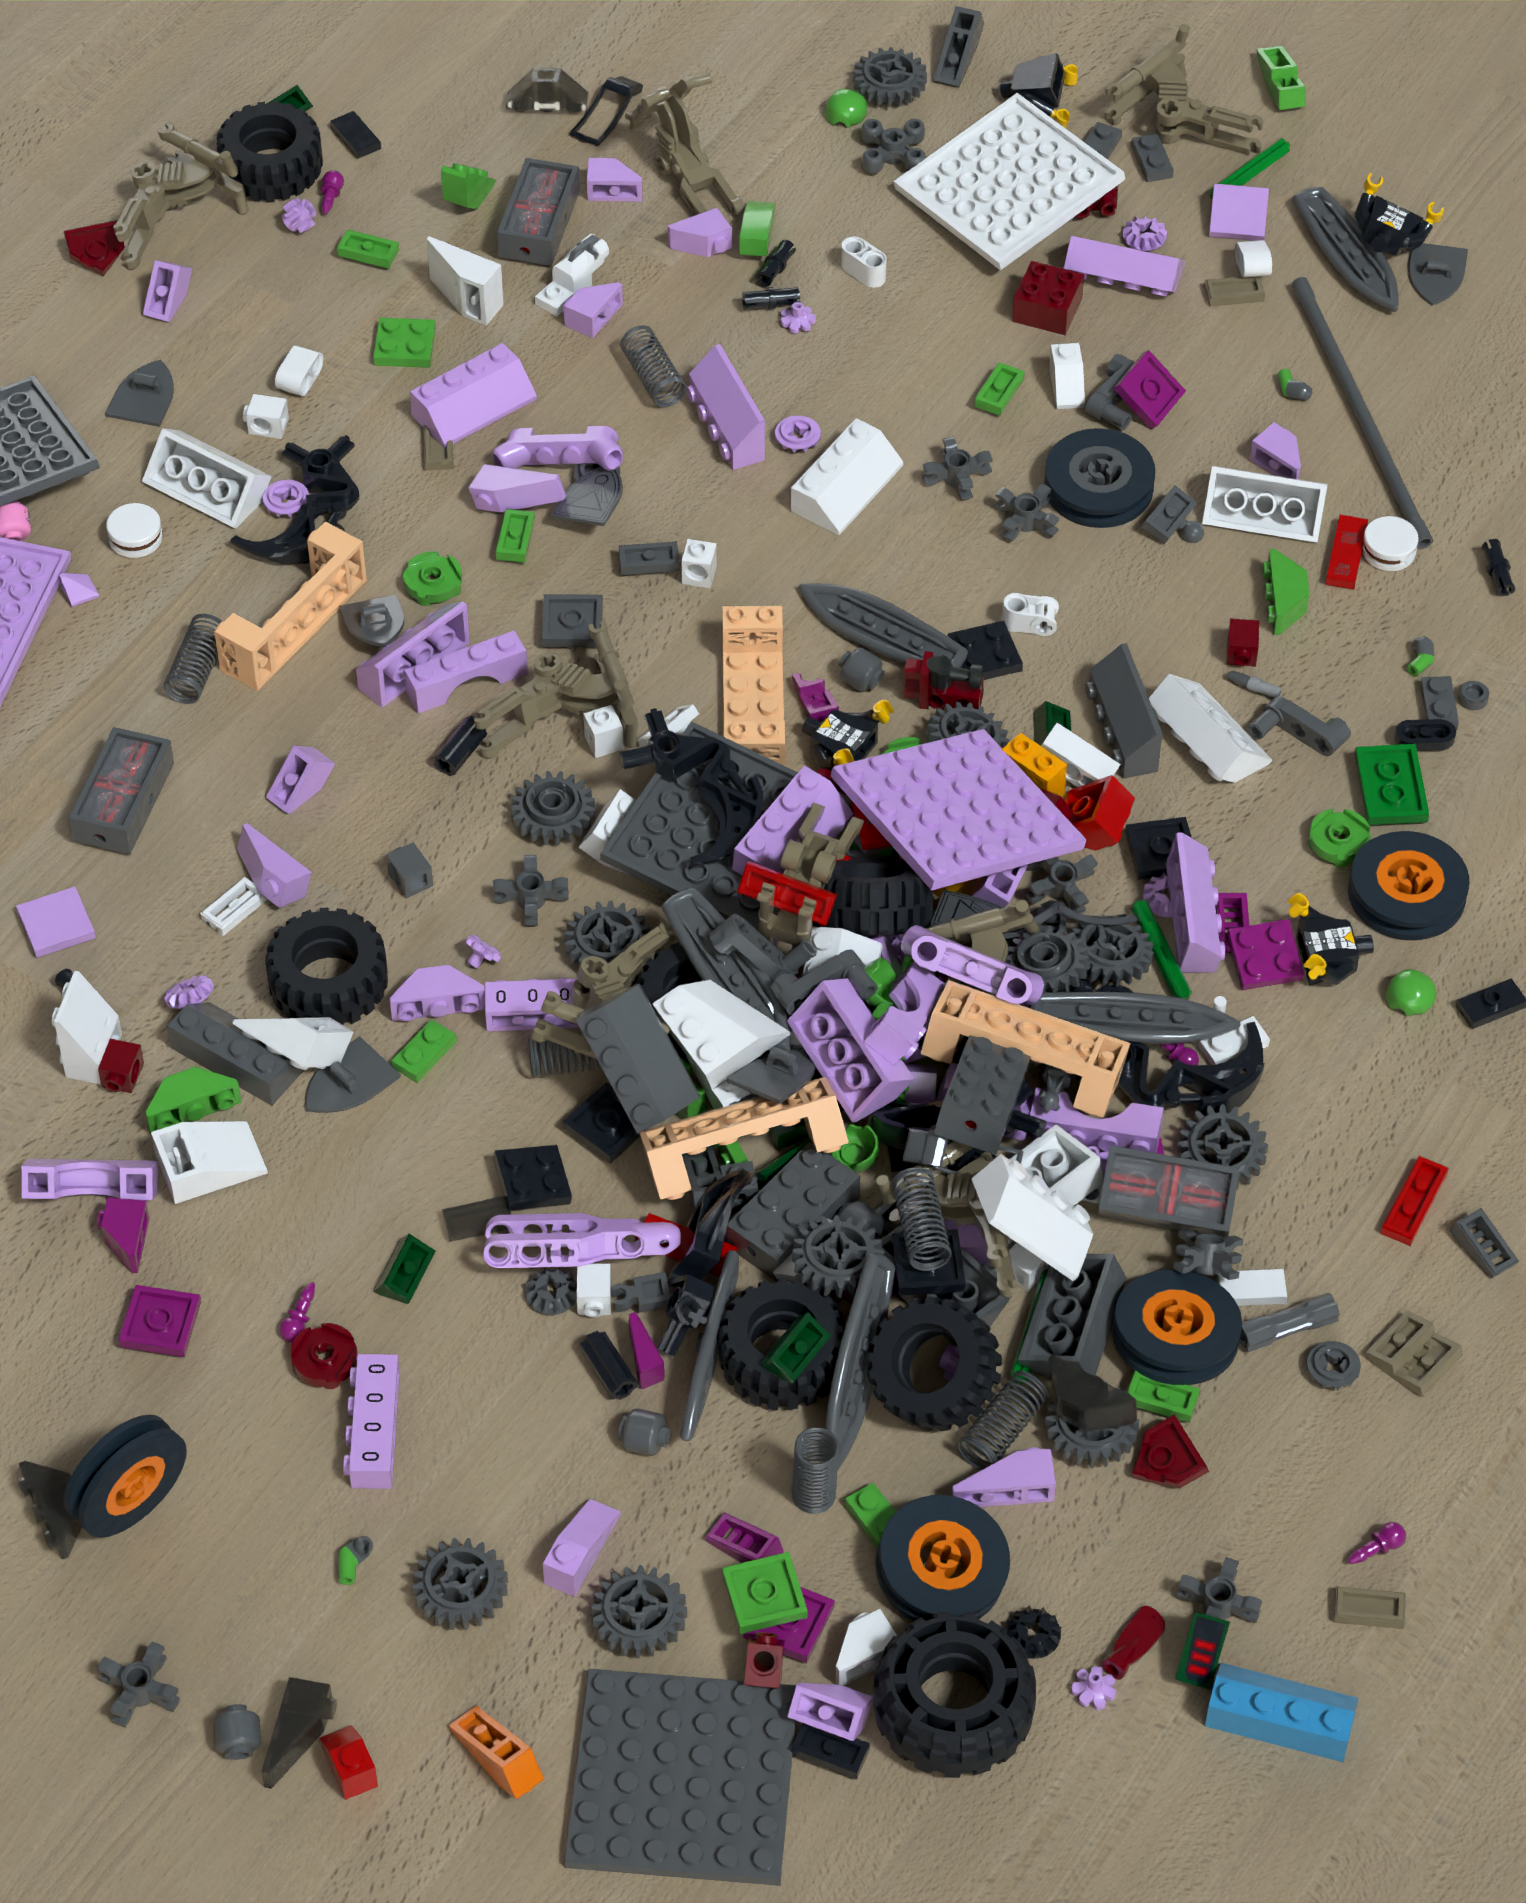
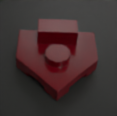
M118 220L65 230L64 237L70 259L105 276L125 248L124 241L118 242L113 228Z
M1174 1414L1145 1430L1141 1442L1142 1447L1138 1460L1135 1462L1132 1476L1134 1479L1180 1489L1205 1475L1209 1470Z

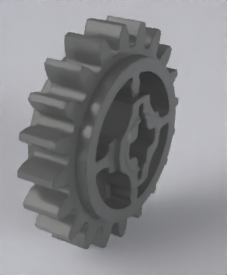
M892 47L888 51H883V49L879 48L876 54L869 51L868 58L861 56L860 63H855V70L853 71L854 88L859 90L862 96L867 95V102L876 100L878 106L882 103H887L888 107H891L892 103L902 106V101L905 100L912 103V96L919 98L920 91H925V84H927L926 65L921 64V58L913 59V52L907 55L904 54L902 48L899 51H894Z
M956 702L954 709L949 704H945L943 710L937 708L935 715L930 717L925 733L929 737L927 743L985 729L1001 748L1005 747L1010 740L1006 738L1008 730L1001 729L1003 722L993 720L994 713L987 715L984 713V707H980L977 710L973 708L971 703H968L967 707H962L959 702Z
M609 901L607 907H602L600 902H596V909L592 910L590 907L584 906V915L575 912L574 921H568V931L564 933L566 954H570L571 963H579V968L582 960L588 956H597L609 963L631 944L649 933L650 926L645 925V916L637 917L636 908L626 912L625 903L615 908L613 901Z
M1101 914V918H1106L1104 914ZM1079 921L1078 928L1071 929V932H1075L1076 939L1082 938L1084 946L1088 947L1090 969L1086 970V974L1090 975L1089 981L1093 982L1099 979L1102 986H1105L1109 981L1113 982L1116 987L1119 986V982L1122 980L1130 985L1132 977L1141 980L1142 973H1148L1154 954L1152 951L1153 942L1148 941L1149 934H1140L1141 926L1131 927L1130 923L1102 925L1086 924L1083 921Z
M1221 1104L1219 1113H1215L1213 1108L1208 1106L1207 1116L1196 1111L1195 1122L1186 1120V1130L1180 1131L1179 1139L1181 1142L1178 1143V1152L1182 1153L1180 1158L1208 1162L1206 1160H1209L1214 1164L1230 1166L1234 1161L1240 1160L1241 1156H1246L1241 1162L1231 1166L1240 1168L1237 1184L1238 1190L1240 1179L1249 1185L1251 1183V1174L1259 1176L1261 1170L1259 1165L1263 1166L1266 1164L1267 1156L1264 1155L1268 1151V1144L1264 1143L1266 1132L1258 1131L1260 1125L1258 1120L1249 1123V1112L1239 1117L1237 1106L1232 1109L1231 1113L1226 1112L1224 1104ZM1215 1130L1214 1133H1212V1134H1210V1135H1206V1136H1205V1140H1200V1138H1201L1203 1135H1205L1206 1133H1208V1132H1210V1131Z
M835 1215L833 1222H828L825 1217H821L820 1226L812 1221L809 1222L808 1230L801 1229L799 1239H794L792 1262L795 1263L794 1272L801 1273L802 1283L812 1281V1291L823 1287L824 1296H827L831 1290L836 1291L838 1298L842 1297L844 1290H847L851 1296H855L856 1287L858 1286L867 1255L870 1253L885 1254V1251L881 1250L882 1240L874 1239L875 1230L864 1232V1222L859 1223L857 1226L852 1225V1217H849L846 1222H840L838 1215Z
M1094 1379L1090 1380L1088 1388H1084L1080 1381H1076L1075 1391L1068 1386H1064L1063 1396L1055 1394L1053 1404L1048 1405L1047 1417L1045 1419V1428L1048 1429L1047 1440H1054L1053 1450L1059 1451L1064 1449V1460L1069 1459L1073 1455L1076 1456L1077 1466L1081 1465L1084 1459H1087L1090 1468H1094L1096 1460L1099 1459L1107 1467L1109 1456L1117 1462L1121 1461V1453L1129 1454L1131 1444L1136 1443L1137 1431L1139 1429V1419H1136L1137 1408L1130 1407V1396L1119 1399L1121 1390L1119 1387L1109 1392L1108 1382H1104L1101 1388H1096ZM1109 1414L1116 1419L1119 1426L1118 1429L1111 1426L1112 1422L1108 1419ZM1067 1417L1073 1420V1425L1076 1427L1074 1434L1065 1422Z
M453 1538L451 1548H447L442 1542H439V1553L428 1549L426 1551L428 1561L418 1560L419 1571L413 1572V1582L415 1583L412 1585L413 1596H416L417 1608H424V1617L426 1619L435 1615L437 1626H440L445 1620H449V1628L453 1630L456 1623L460 1621L463 1628L468 1630L470 1620H474L477 1625L481 1626V1615L484 1614L493 1619V1606L496 1608L503 1607L502 1597L508 1595L506 1585L508 1583V1574L504 1571L503 1559L496 1560V1551L494 1549L485 1553L484 1542L479 1543L476 1548H472L470 1538L466 1539L464 1546H459L457 1539ZM445 1570V1574L439 1578L440 1584L433 1586L436 1578ZM488 1581L484 1591L478 1597H475V1594L481 1590V1583Z
M639 1565L636 1574H632L628 1567H624V1577L621 1578L613 1572L611 1573L612 1584L602 1581L600 1583L601 1592H594L595 1604L591 1605V1616L594 1617L592 1619L593 1629H599L598 1637L600 1641L609 1638V1650H613L618 1645H621V1656H625L630 1649H634L635 1657L640 1658L641 1651L646 1649L648 1654L653 1657L655 1646H659L663 1651H667V1639L677 1642V1631L685 1630L684 1619L687 1618V1607L684 1605H686L685 1594H679L680 1584L678 1582L669 1585L670 1574L666 1573L661 1578H657V1568L655 1567L648 1575L644 1574L642 1565Z

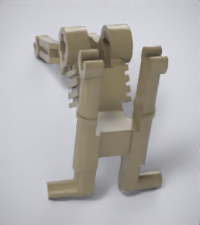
M1187 24L1180 25L1176 38L1160 47L1138 66H1134L1117 83L1112 82L1106 86V96H1110L1113 93V101L1116 103L1105 110V119L1108 120L1112 117V125L1114 126L1121 122V116L1139 102H1143L1145 97L1154 91L1159 100L1157 105L1158 121L1156 123V134L1158 133L1162 143L1172 144L1178 141L1181 134H1189L1203 139L1207 144L1245 153L1247 156L1250 155L1251 148H1255L1256 153L1261 151V142L1256 138H1247L1218 130L1219 124L1249 133L1252 132L1253 125H1256L1258 130H1262L1263 119L1260 116H1250L1217 106L1208 107L1198 99L1193 100L1187 97L1188 86L1185 80L1187 77L1184 65L1185 56L1177 54L1186 46V38L1190 30ZM1167 127L1172 128L1169 132H1165Z
M710 73L682 78L669 90L662 86L642 98L634 111L625 114L626 120H630L631 123L629 127L633 130L642 126L646 119L651 118L653 112H657L661 125L655 127L657 130L656 143L660 151L654 153L655 166L661 176L672 173L676 175L681 183L679 194L694 216L707 211L695 194V191L712 184L730 212H735L736 215L745 212L743 202L735 195L720 171L708 166V157L706 153H702L698 144V128L690 121L687 109L682 102V99L690 93L692 88L712 83Z
M171 122L165 123L166 130L162 128L157 129L161 140L180 148L185 154L193 155L195 159L183 154L180 150H176V158L167 157L168 163L166 165L160 163L159 167L155 168L152 162L143 161L132 167L130 173L138 191L133 198H129L116 225L113 226L118 242H123L130 237V232L136 223L137 229L126 251L123 253L128 269H134L140 264V258L154 233V225L158 220L164 218V213L170 205L172 207H176V204L178 206L183 204L187 206L189 199L202 196L215 187L235 198L239 214H245L249 211L243 184L230 178L237 176L238 168L229 151H223L220 154L199 143L197 139L190 138L175 130Z
M600 621V628L595 629L593 624L588 626L590 638L593 639L599 653L594 655L597 669L601 670V674H590V669L586 668L585 670L584 667H578L576 664L572 665L570 662L562 665L561 658L556 653H542L534 660L536 674L533 680L522 687L514 686L486 707L477 711L479 718H475L474 722L475 727L480 730L489 728L493 722L513 708L516 714L515 719L484 739L485 747H481L482 757H495L502 748L530 730L534 721L540 718H548L552 715V712L561 708L579 715L582 711H593L609 705L615 706L625 724L626 746L629 748L637 746L638 722L632 706L634 704L633 697L618 659L620 656L614 650L609 638L605 621Z
M813 803L809 814L799 829L797 841L789 840L780 867L785 869L783 874L824 889L825 883L827 884L832 876L836 861L844 859L856 835H859L864 820L852 817L840 840L814 831L823 815L825 806ZM764 882L762 891L757 897V901L760 902L758 932L773 945L775 939L791 944L792 949L803 939L810 941L812 916L817 901L805 897L798 915L782 909L779 910L778 915L773 914L775 886Z
M1019 900L1012 906L1001 909L994 908L956 920L952 918L949 922L925 929L963 946L972 943L971 949L1006 962L1008 944L1003 934L1024 927L1029 934L1033 935L1039 931V926L1033 919V915L1030 914L1028 902ZM950 977L945 981V985L942 989L943 992L948 980H950L958 984L995 996V994L977 988L973 985H970L953 977ZM1030 1059L1027 1071L1031 1072L1033 1065L1039 1064L1037 1071L1040 1075H1043L1046 1064L1037 1063Z
M660 923L658 927L631 944L609 963L597 956L584 958L577 973L578 979L575 980L570 993L572 1004L562 1001L557 993L548 991L541 1011L578 1025L576 1019L584 1010L631 988L637 983L638 975L643 971L645 963L649 959L654 960L655 951L668 941H673L676 938L672 927L668 930L664 923ZM543 1019L537 1020L531 1035L534 1041L544 1042L548 1040L574 1050L577 1054L582 1053L597 1059L584 1034H576L550 1024ZM661 1023L668 1035L670 1027L667 1024Z
M956 1141L951 1142L946 1146L942 1167L944 1168L948 1164L952 1165L956 1159L975 1147ZM984 1152L980 1157L958 1170L957 1176L949 1174L947 1177L942 1172L928 1167V1165L917 1164L914 1166L930 1170L933 1174L939 1205L941 1206L944 1219L954 1221L956 1226H960L961 1223L963 1226L968 1225V1223L977 1226L988 1247L987 1257L989 1263L996 1270L998 1279L996 1285L999 1294L1004 1298L1012 1297L1010 1287L1016 1288L1018 1284L1008 1246L1009 1237L988 1223L971 1179L995 1158H992L990 1152ZM924 1173L910 1174L906 1177H903L897 1183L896 1187L900 1185L903 1181L912 1177H930ZM878 1176L876 1184L881 1192L885 1205H890L896 1201L892 1184L888 1176ZM926 1179L911 1180V1181H909V1182L903 1184V1185L899 1188V1190H902L904 1187H906V1186H908V1185H910V1184H913V1183H918V1182H926V1183H929V1180H926ZM926 1185L912 1186L904 1191L909 1192L914 1189L924 1188ZM925 1197L919 1200H910L907 1203L912 1204L916 1201L928 1200L931 1197ZM926 1203L920 1206H911L908 1209L913 1210L917 1207L929 1206L932 1203ZM897 1208L891 1211L889 1215L893 1230L901 1225ZM927 1209L922 1212H930L933 1209Z

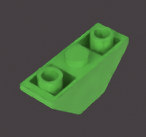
M453 163L452 167L442 165L443 200L467 208L478 209L494 187L496 180L487 177L488 171L457 163Z
M1269 549L1268 561H1263L1262 564L1263 579H1268V583H1265V601H1270L1271 604L1267 607L1268 623H1273L1274 635H1280L1307 613L1310 594L1307 570L1276 549Z
M192 1067L165 1077L145 1112L150 1135L153 1131L181 1122L197 1121L206 1115L220 1110H227L236 1104L242 1103L237 1080L198 1067Z

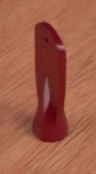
M1143 1606L1129 1622L1117 1640L1113 1652L1102 1661V1667L1106 1673L1111 1674L1117 1680L1122 1679L1128 1672L1129 1666L1139 1661L1160 1639L1165 1631V1621L1156 1609L1150 1606Z

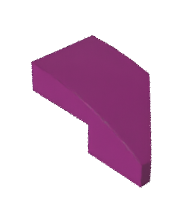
M799 673L792 674L795 690L807 717L810 716L823 721L832 710H839V706L829 690L825 689L824 679L817 678L814 681L802 679Z

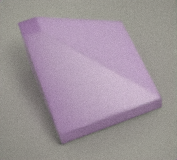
M59 574L61 588L72 607L99 597L88 574Z

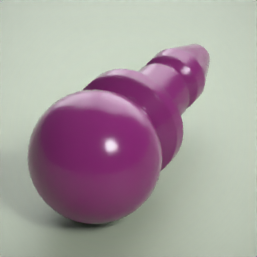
M336 170L326 172L322 179L321 192L324 195L322 201L323 214H327L331 210L334 198L340 195V190L344 185L342 174Z
M1175 1043L1160 1044L1164 1050L1170 1052L1167 1057L1169 1060H1174L1175 1062L1177 1059L1185 1064L1198 1065L1199 1056L1197 1052L1192 1048L1184 1047V1043H1179L1178 1045Z
M310 1282L303 1289L300 1295L301 1298L298 1299L295 1306V1311L288 1309V1317L280 1323L279 1333L287 1342L293 1343L295 1337L302 1330L306 1329L304 1323L309 1322L310 1318L305 1314L311 1305L310 1301L314 1298V1282Z
M1397 1522L1385 1523L1380 1528L1379 1533L1374 1532L1371 1534V1541L1353 1552L1348 1558V1563L1364 1562L1367 1560V1557L1370 1558L1379 1551L1385 1555L1389 1549L1400 1548L1406 1540L1404 1527Z

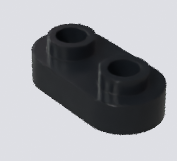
M1443 719L1405 720L1397 725L1395 732V742L1397 745L1416 744L1417 751L1449 749L1453 746L1456 737L1455 726Z

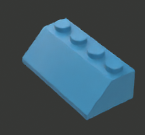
M1221 1663L1212 1690L1205 1726L1344 1762L1358 1698Z

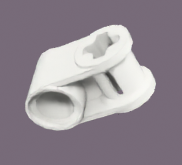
M1011 593L1003 601L1001 621H1005L1010 632L1049 636L1055 633L1057 629L1055 614L1059 610V603L1054 598L1048 596L1039 597ZM1045 605H1047V611H1044ZM1042 621H1045V627H1042Z

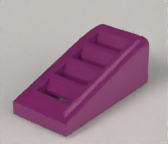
M1218 893V904L1215 905L1216 914L1221 915L1222 928L1219 933V941L1224 942L1225 953H1232L1230 945L1226 944L1228 937L1225 929L1249 926L1247 893ZM1224 909H1238V912H1224ZM1225 919H1239L1240 922H1225Z
M635 1312L630 1313L628 1320L629 1335L636 1372L641 1389H645L664 1381V1361L638 1314Z
M725 1512L705 1536L706 1542L740 1563L784 1552L779 1537ZM730 1528H733L734 1530L728 1536V1538L723 1539L724 1535L728 1532V1530ZM742 1534H743L744 1537H743L742 1540L739 1542V1544L736 1545V1542L739 1540V1538H740V1537L742 1536ZM754 1542H756V1544H755L754 1547L751 1549V1551H749L748 1549L751 1547V1545H752Z

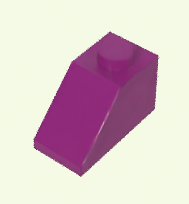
M107 1197L105 1210H100L98 1214V1229L103 1231L107 1246L131 1273H138L150 1219L147 1203L145 1200Z

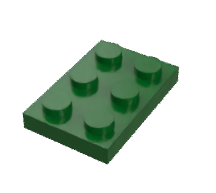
M1416 744L1355 747L1354 756L1368 824L1428 822L1429 809Z

